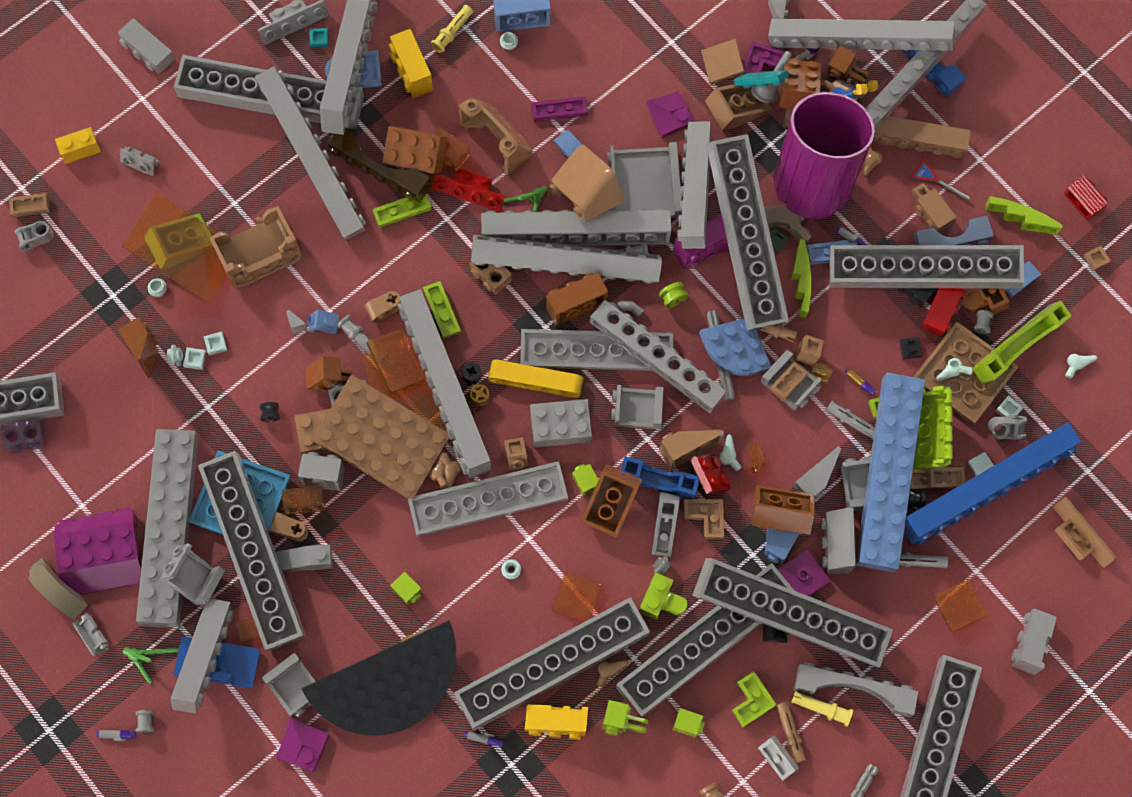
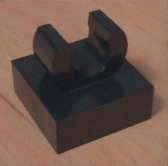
M919 337L900 339L902 360L920 358L922 356Z

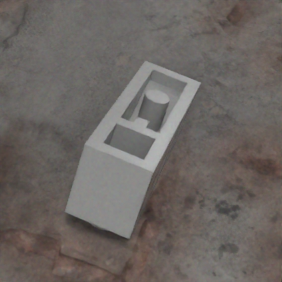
M838 446L798 479L793 486L795 490L801 493L814 494V502L822 498L824 495L822 492L828 483L841 448Z
M660 492L651 553L653 555L671 557L680 501L679 495Z
M330 544L305 546L276 552L283 572L333 569V553Z

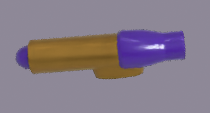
M845 369L846 375L858 384L860 388L871 395L875 394L876 390L867 381L851 369Z

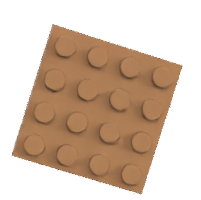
M956 322L914 375V378L925 379L924 388L927 392L933 391V387L937 386L950 387L952 389V403L950 404L952 410L974 425L1019 366L1012 362L1005 372L995 380L986 383L980 381L973 369L971 375L960 373L957 376L944 380H937L936 377L946 368L950 359L957 358L961 361L962 366L973 367L994 350L989 344Z

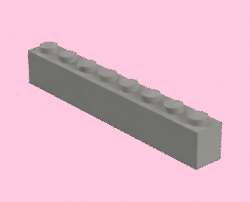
M710 121L688 122V130L684 132L687 144H684V155H686V158H683V169H685V172H682V183H684V186H681V197H683V200H680V212H682V215H679V227L681 226V230H678V241H681L682 249H704L706 244L710 160L706 145L712 140Z

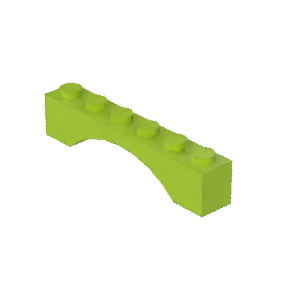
M1059 301L1048 305L973 366L972 369L980 381L986 383L995 380L1026 349L1067 321L1071 314L1063 302Z

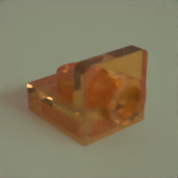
M755 441L750 443L747 454L754 463L747 466V473L762 471L767 462L758 442Z

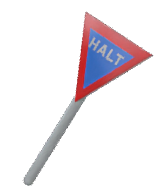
M924 157L909 177V179L935 181L964 199L970 200V197L939 180Z

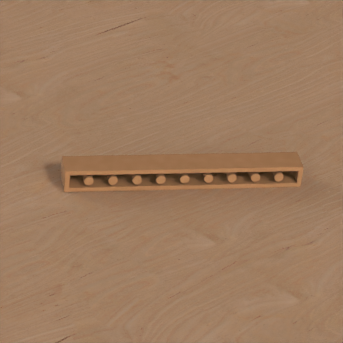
M786 108L785 127L789 125L793 109ZM888 116L875 130L872 142H877L880 145H894L901 149L911 148L919 152L929 151L936 155L946 154L954 158H964L968 151L971 130Z

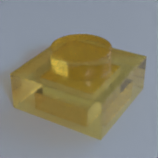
M815 363L811 375L815 378L820 377L822 381L828 383L833 370L825 364Z

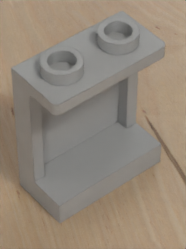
M786 350L762 376L761 383L768 389L793 362L797 363L792 359L793 354L789 350ZM809 373L784 402L794 411L799 407L803 408L808 403V397L811 393L815 395L822 387L820 386L822 379L820 377L816 379Z
M617 385V390H613L612 402H616V408H612L611 420H615L614 426L660 429L662 424L663 387H656L655 390L621 388V385Z
M871 456L856 461L855 458L846 459L840 466L846 507L853 508V511L863 510Z
M185 544L178 546L174 550L173 558L165 566L161 579L195 605L206 604L225 570L220 566L213 568L190 550L192 545Z
M295 653L262 677L291 718L295 716L299 718L307 711L306 708L311 705L301 688L315 682V680Z

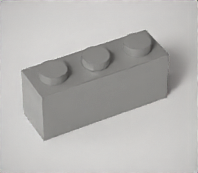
M134 18L117 32L120 44L126 49L130 48L132 54L138 60H144L145 65L151 71L155 70L160 74L175 60L172 51Z

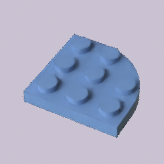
M744 319L700 330L699 334L709 357L718 367L725 368L731 374L749 376L768 371L771 368L757 330L747 331Z

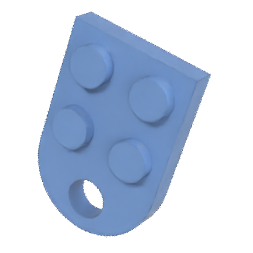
M378 50L367 51V54L363 55L364 67L359 71L361 73L360 83H356V86L362 88L382 86ZM332 58L325 67L326 78H328Z

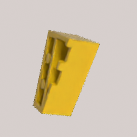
M527 704L525 731L529 732V735L541 736V733H548L549 737L553 738L569 735V739L580 740L586 734L588 707H582L581 710L570 709V706L559 708L552 707L551 705Z

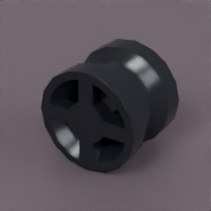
M470 362L464 365L462 369L465 383L475 385L481 380V368L478 364Z
M265 402L259 405L262 411L260 416L262 422L280 420V415L277 413L279 409L277 402Z
M910 489L907 508H923L926 503V492H915Z

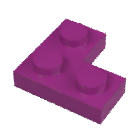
M752 41L744 63V74L761 72L763 66L775 69L785 52Z

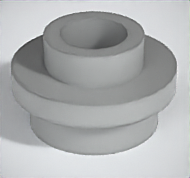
M666 556L663 558L659 557L653 565L655 568L654 572L663 575L668 570L671 562L668 561Z

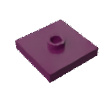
M808 549L777 569L794 591L807 596L812 595L830 583L829 578Z

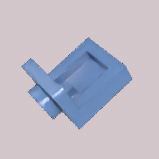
M319 309L308 317V331L314 332L318 330L330 334L337 333L339 315Z

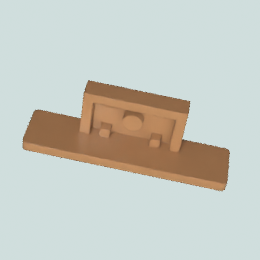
M1064 497L1053 506L1054 510L1064 520V523L1054 531L1079 561L1091 553L1102 567H1106L1116 559L1114 553L1067 497Z

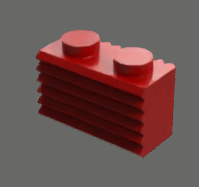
M1085 175L1071 184L1064 192V195L1087 221L1104 210L1108 205L1107 197L1102 192L1099 193L1095 188L1094 182L1091 179H1087Z

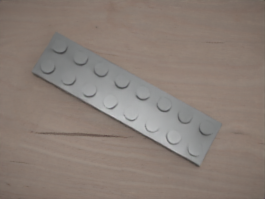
M521 329L520 364L556 369L653 371L602 331ZM624 332L626 335L633 334V332ZM649 332L654 337L658 336L661 338L664 345L668 348H673V333ZM646 341L639 342L642 347L648 346ZM660 352L654 353L656 358L664 357Z
M558 461L414 496L413 500L408 498L416 536L418 537L568 500V494Z

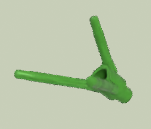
M543 185L541 188H536L530 193L505 199L504 203L529 198L535 204L533 211L537 212L541 198L544 197L548 189Z
M125 647L123 654L133 661L147 682L152 684V680L141 665L143 661L149 663L152 661L150 658L145 657V655L178 652L179 648L138 650Z

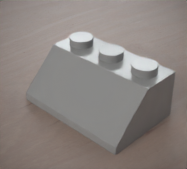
M853 508L826 512L824 518H821V529L824 530L825 537H822L821 542L822 549H825V556L822 557V567L826 568V574H850L855 567Z

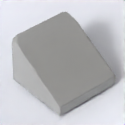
M287 310L286 314L292 332L296 334L306 331V324L290 310Z

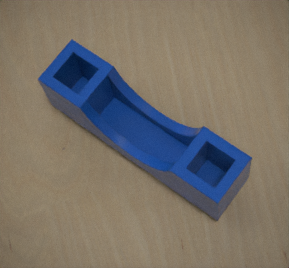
M919 50L901 51L912 59ZM936 64L925 76L946 97H949L961 88L967 78L956 65L942 66Z
M627 456L624 457L621 468L622 471L642 479L640 484L642 487L679 495V497L685 499L695 498L700 480L696 475L685 472L662 471L647 465L644 461Z

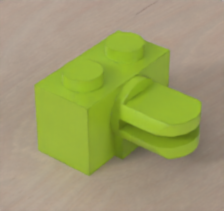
M655 572L640 606L639 613L654 620H657L661 610L680 616L686 611L687 600L670 592L673 583L672 579Z
M609 700L602 729L606 730V734L617 736L618 733L622 734V731L625 732L626 729L646 733L647 729L645 727L628 722L648 725L649 721L631 716V707H628V704Z

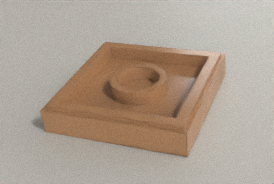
M736 39L701 50L708 80L711 85L745 73Z

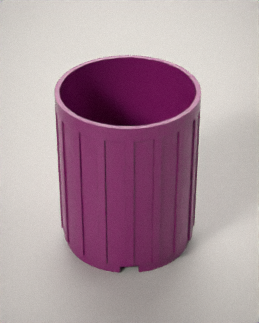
M821 92L803 98L794 107L773 176L776 195L780 202L782 201L789 206L788 210L805 218H827L832 213L840 211L849 202L875 133L873 120L860 103L842 94Z

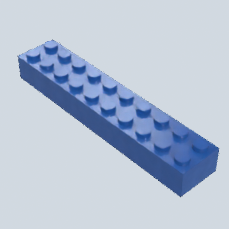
M1069 422L907 516L904 535L911 546L916 543L918 545L925 543L933 533L936 536L943 532L949 524L953 526L960 522L965 514L969 517L981 505L986 507L998 496L999 498L1003 497L1012 488H1018L1029 478L1033 479L1040 475L1044 469L1048 470L1061 459L1069 458L1078 450L1077 446L1082 441Z

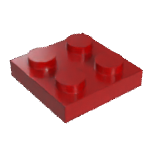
M716 454L696 455L690 459L706 494L727 492L732 489L729 484V478L724 473L721 461L716 457Z

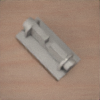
M130 146L120 149V163L154 176V167H158L160 163L157 157L146 153L141 157L142 152Z
M86 613L81 616V620L72 624L92 656L109 650L108 640L105 639L100 630H96L97 625L92 619V615Z

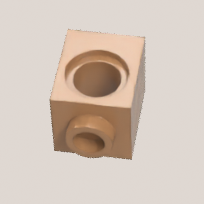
M805 335L798 344L795 361L813 366L821 356L824 341Z

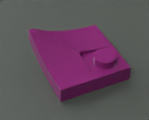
M679 91L646 101L652 120L661 138L688 127V122H695Z
M290 717L276 758L314 773L330 735Z

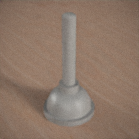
M786 51L774 71L783 70L791 57L790 52ZM772 83L763 87H758V85L751 87L753 95L763 103H773L779 96L778 85L773 86Z

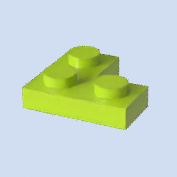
M755 672L737 682L748 700L732 709V712L743 728L774 708L776 703Z

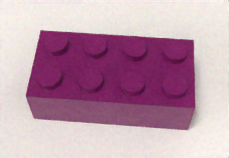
M722 215L707 222L704 249H682V243L676 237L673 252L684 270L687 268L692 269L699 265V262L705 259L708 261L714 258L717 253L729 250Z

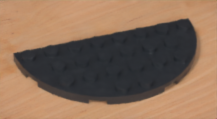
M450 620L308 684L301 689L312 707L323 718L343 730L374 736L405 730L427 717L441 702L450 686L456 665V641Z

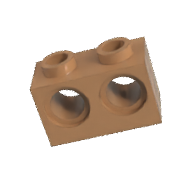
M470 262L471 275L475 279L479 278L488 292L492 291L497 295L512 281V274L505 267L499 268L493 266V264H486L488 266L486 269H480V265ZM494 277H499L501 280L499 282H493L491 279Z

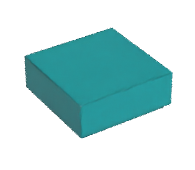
M328 28L310 29V48L329 47Z

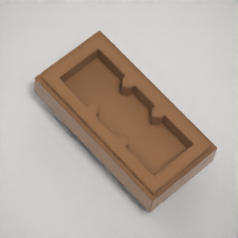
M47 193L9 198L10 215L12 218L49 213Z
M793 362L769 390L784 402L809 373Z

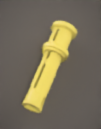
M464 5L446 28L441 29L439 36L430 42L431 47L438 53H443L448 43L454 40L456 32L469 16L473 14V10L469 6Z
M795 691L791 702L826 715L828 720L834 719L842 722L847 727L853 714L852 709L841 708L836 703L830 705Z

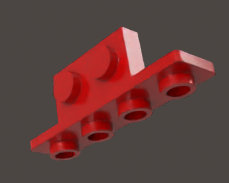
M459 168L453 178L441 174H435L433 177L432 189L499 212L503 209L505 196L490 191L493 184L492 179Z

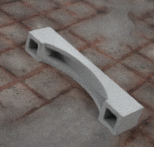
M808 662L798 666L793 688L794 691L811 695L816 690L825 687L855 688L882 700L891 708L892 714L910 718L915 713L918 691L913 690L911 686L901 685V687L893 686L894 683L890 681H882L880 683L874 681L872 677H854V673L843 671L841 674L835 672L833 668L823 667V669L816 668L815 664Z

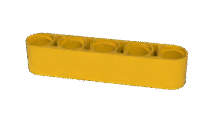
M492 360L488 380L493 383L574 398L580 397L583 377L577 374L502 360Z

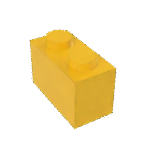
M91 127L55 139L65 164L101 152Z

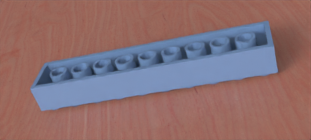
M888 372L882 378L855 561L856 566L893 573L899 569L925 379Z

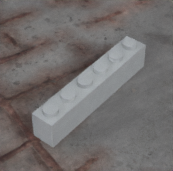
M210 598L208 603L204 605L171 696L173 710L196 714L198 707H202L204 690L209 688L210 673L215 671L216 656L221 654L222 639H226L228 622H232L234 611L231 610L230 602Z

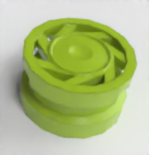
M683 282L672 283L659 292V296L664 299L666 308L668 306L670 308L679 305V302H684L689 297L688 292L683 288Z

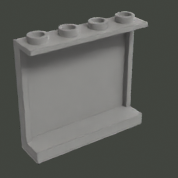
M670 142L669 147L613 150V145L610 146V152L606 153L607 164H610L611 169L614 171L625 201L611 208L610 211H617L619 209H627L628 211H636L637 209L655 210L663 208L670 210L671 218H679V215H682V212H680V200L682 198L677 142Z

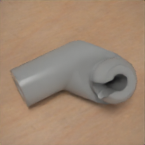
M620 301L617 303L619 311L623 314L625 311H631L639 318L644 313V310L633 301Z

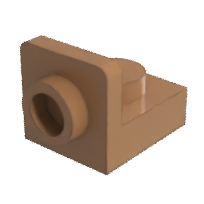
M523 437L505 440L504 444L509 469L514 470L528 467Z

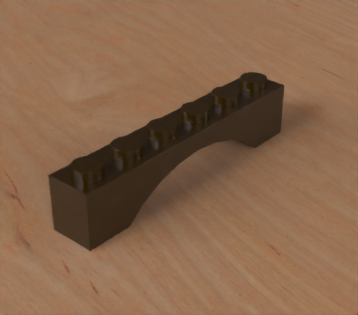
M345 129L344 135L333 133L327 141L330 149L329 152L333 156L343 158L350 166L355 165L359 167L360 171L364 174H371L378 182L388 184L395 192H402L411 201L416 200L420 203L432 187L430 177L416 169H392L374 162L361 150L355 134Z

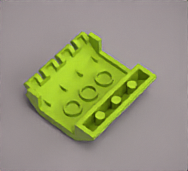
M937 386L933 387V391L923 392L913 469L945 468L951 464L953 449L951 445L952 426L950 425L952 423V406H950L952 403V389L950 387Z

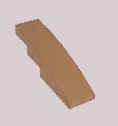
M964 467L913 469L910 489L958 487L965 483Z

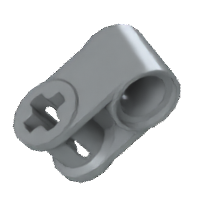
M45 221L22 226L14 231L20 242L19 249L23 251L49 243L54 238L53 230ZM43 230H46L44 234L40 235Z
M1024 416L993 417L988 422V428L997 439H1025L1026 433H1024L1027 418ZM1002 425L1000 430H995L996 427Z

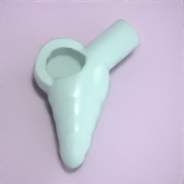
M1071 354L1067 358V364L1070 367L1065 376L1072 379L1077 370H1081L1094 362L1097 356Z
M952 358L936 379L940 381L957 376L960 373L971 375L972 367L962 366L959 359Z
M729 434L726 437L723 451L719 454V459L722 465L730 464L737 472L742 466L736 460L733 439Z

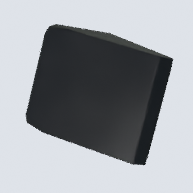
M763 624L764 642L787 643L788 633Z

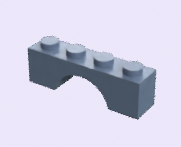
M988 216L970 219L965 227V233L961 236L954 238L945 237L938 233L935 228L916 231L913 236L914 245H988L994 235Z

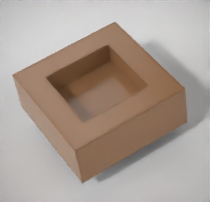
M1102 246L1085 253L1083 256L1092 271L1109 264L1111 261Z

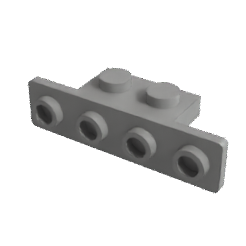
M295 0L289 5L277 8L269 13L272 23L259 28L258 32L264 45H267L328 17L329 12L324 0L306 6L302 0Z

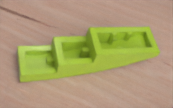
M991 196L986 202L985 210L1003 213V220L1020 222L1021 230L1058 235L1062 229V224L1028 206Z
M800 239L791 277L792 280L798 281L795 298L802 299L799 317L802 318L807 317L811 297L810 261L804 239Z

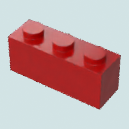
M939 288L920 328L940 337L944 332L948 333L952 325L950 319L952 315L956 316L960 308L957 303L959 299L963 300L967 289Z

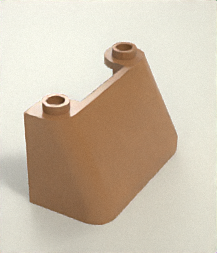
M474 98L467 99L459 105L460 125L465 131L469 128H476L480 132L487 127L500 141L499 149L505 159L502 170L508 176L530 159L532 155L531 145L493 105Z
M581 145L574 150L550 181L549 189L551 193L558 197L564 194L575 206L573 208L575 215L578 218L581 217L585 222L625 201L614 171L585 145Z
M278 206L270 208L263 215L264 222L229 237L225 232H218L214 236L209 237L234 288H242L296 263L301 258L297 241Z

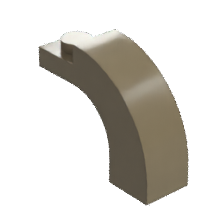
M764 207L769 229L774 227L784 229L798 242H800V239H804L805 244H809L812 236L806 227H802L804 217L791 212L786 207Z
M44 558L34 563L28 571L30 574L28 579L33 586L52 605L73 620L88 606L82 595L67 586L54 573L48 561Z

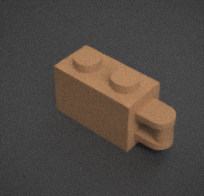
M922 183L911 190L916 200L913 206L915 213L922 217L927 229L935 228L940 233L953 225L957 217L935 188L929 191L926 185Z

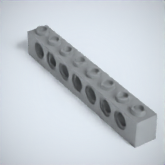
M604 300L591 315L590 323L708 413L711 414L725 397L726 390H724L725 388L722 384L712 381L703 370L699 371L690 360H684L680 357L674 348H668L664 345L661 338L651 335L645 326L635 323L629 314H623L613 302L609 303ZM615 318L618 320V323L612 324L609 322V319ZM631 330L633 334L626 335L624 331ZM646 341L648 346L642 347L639 342ZM660 352L664 357L656 358L654 353ZM676 364L679 368L677 370H673L669 367V365ZM690 375L694 380L687 381L684 376ZM700 387H707L709 392H701Z

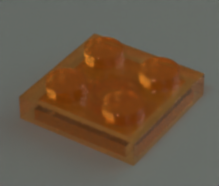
M565 572L552 610L587 621L592 616L602 585Z
M969 579L933 596L950 632L987 615Z

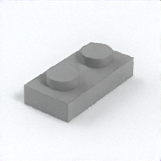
M775 735L758 747L782 781L799 769Z

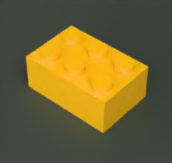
M411 29L390 36L391 44H388L391 51L390 57L392 62L397 64L398 68L396 69L399 77L404 80L403 85L406 93H410L414 99L432 92L431 73Z

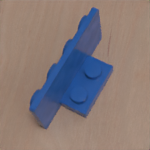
M183 636L181 638L174 669V675L179 677L192 641L191 637ZM221 642V654L216 656V668L214 672L210 673V682L253 688L260 649Z

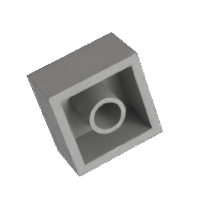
M308 452V454H302L298 477L302 486L341 492L345 468L338 456L327 455V457H323L318 453Z

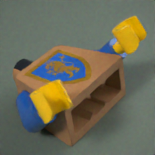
M827 78L822 88L832 93L850 97L862 105L867 93L877 90L878 81H868L867 87V84H856L855 86L842 79L833 82Z

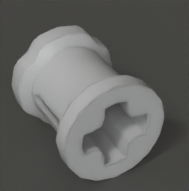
M979 310L974 331L979 334H989L991 332L989 328L990 322L994 314L986 310Z
M136 711L138 716L136 733L154 732V728H152V715H154V711Z

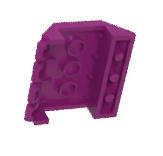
M130 507L116 510L114 514L113 511L97 513L96 517L91 514L77 517V521H74V518L60 520L59 524H55L53 536L59 578L67 586L83 595L140 584L142 563L139 561L135 533L137 522L134 510H131Z

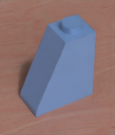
M767 528L765 555L768 556V560L775 564H782L799 534Z

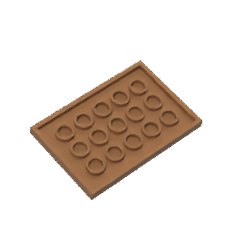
M351 374L311 441L404 497L413 500L448 441L449 436L444 430Z

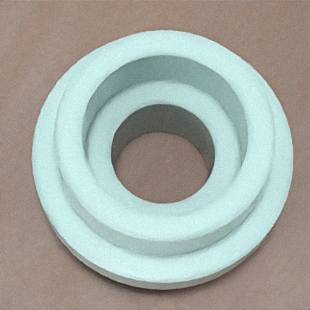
M511 559L503 563L501 571L505 578L515 579L521 573V566L516 560ZM514 567L515 571L513 573H509L508 568Z

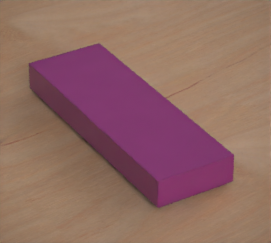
M586 97L531 103L534 122L588 116Z

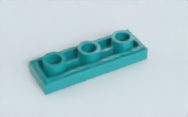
M788 70L747 73L734 79L735 86H743V88H750L754 85L763 87L769 83L777 86L783 84V80L789 77Z

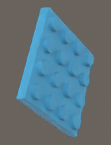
M217 451L215 458L227 453ZM241 458L268 531L275 512L279 509L291 476ZM204 484L188 522L223 535Z

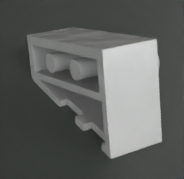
M1035 608L1029 613L1026 612L1023 619L1024 629L1019 632L1017 642H1019L1018 648L1014 649L1011 655V660H1013L1011 667L1032 675L1044 669L1045 663L1042 661L1044 654H1048L1049 651L1047 645L1049 639L1052 638L1056 616Z

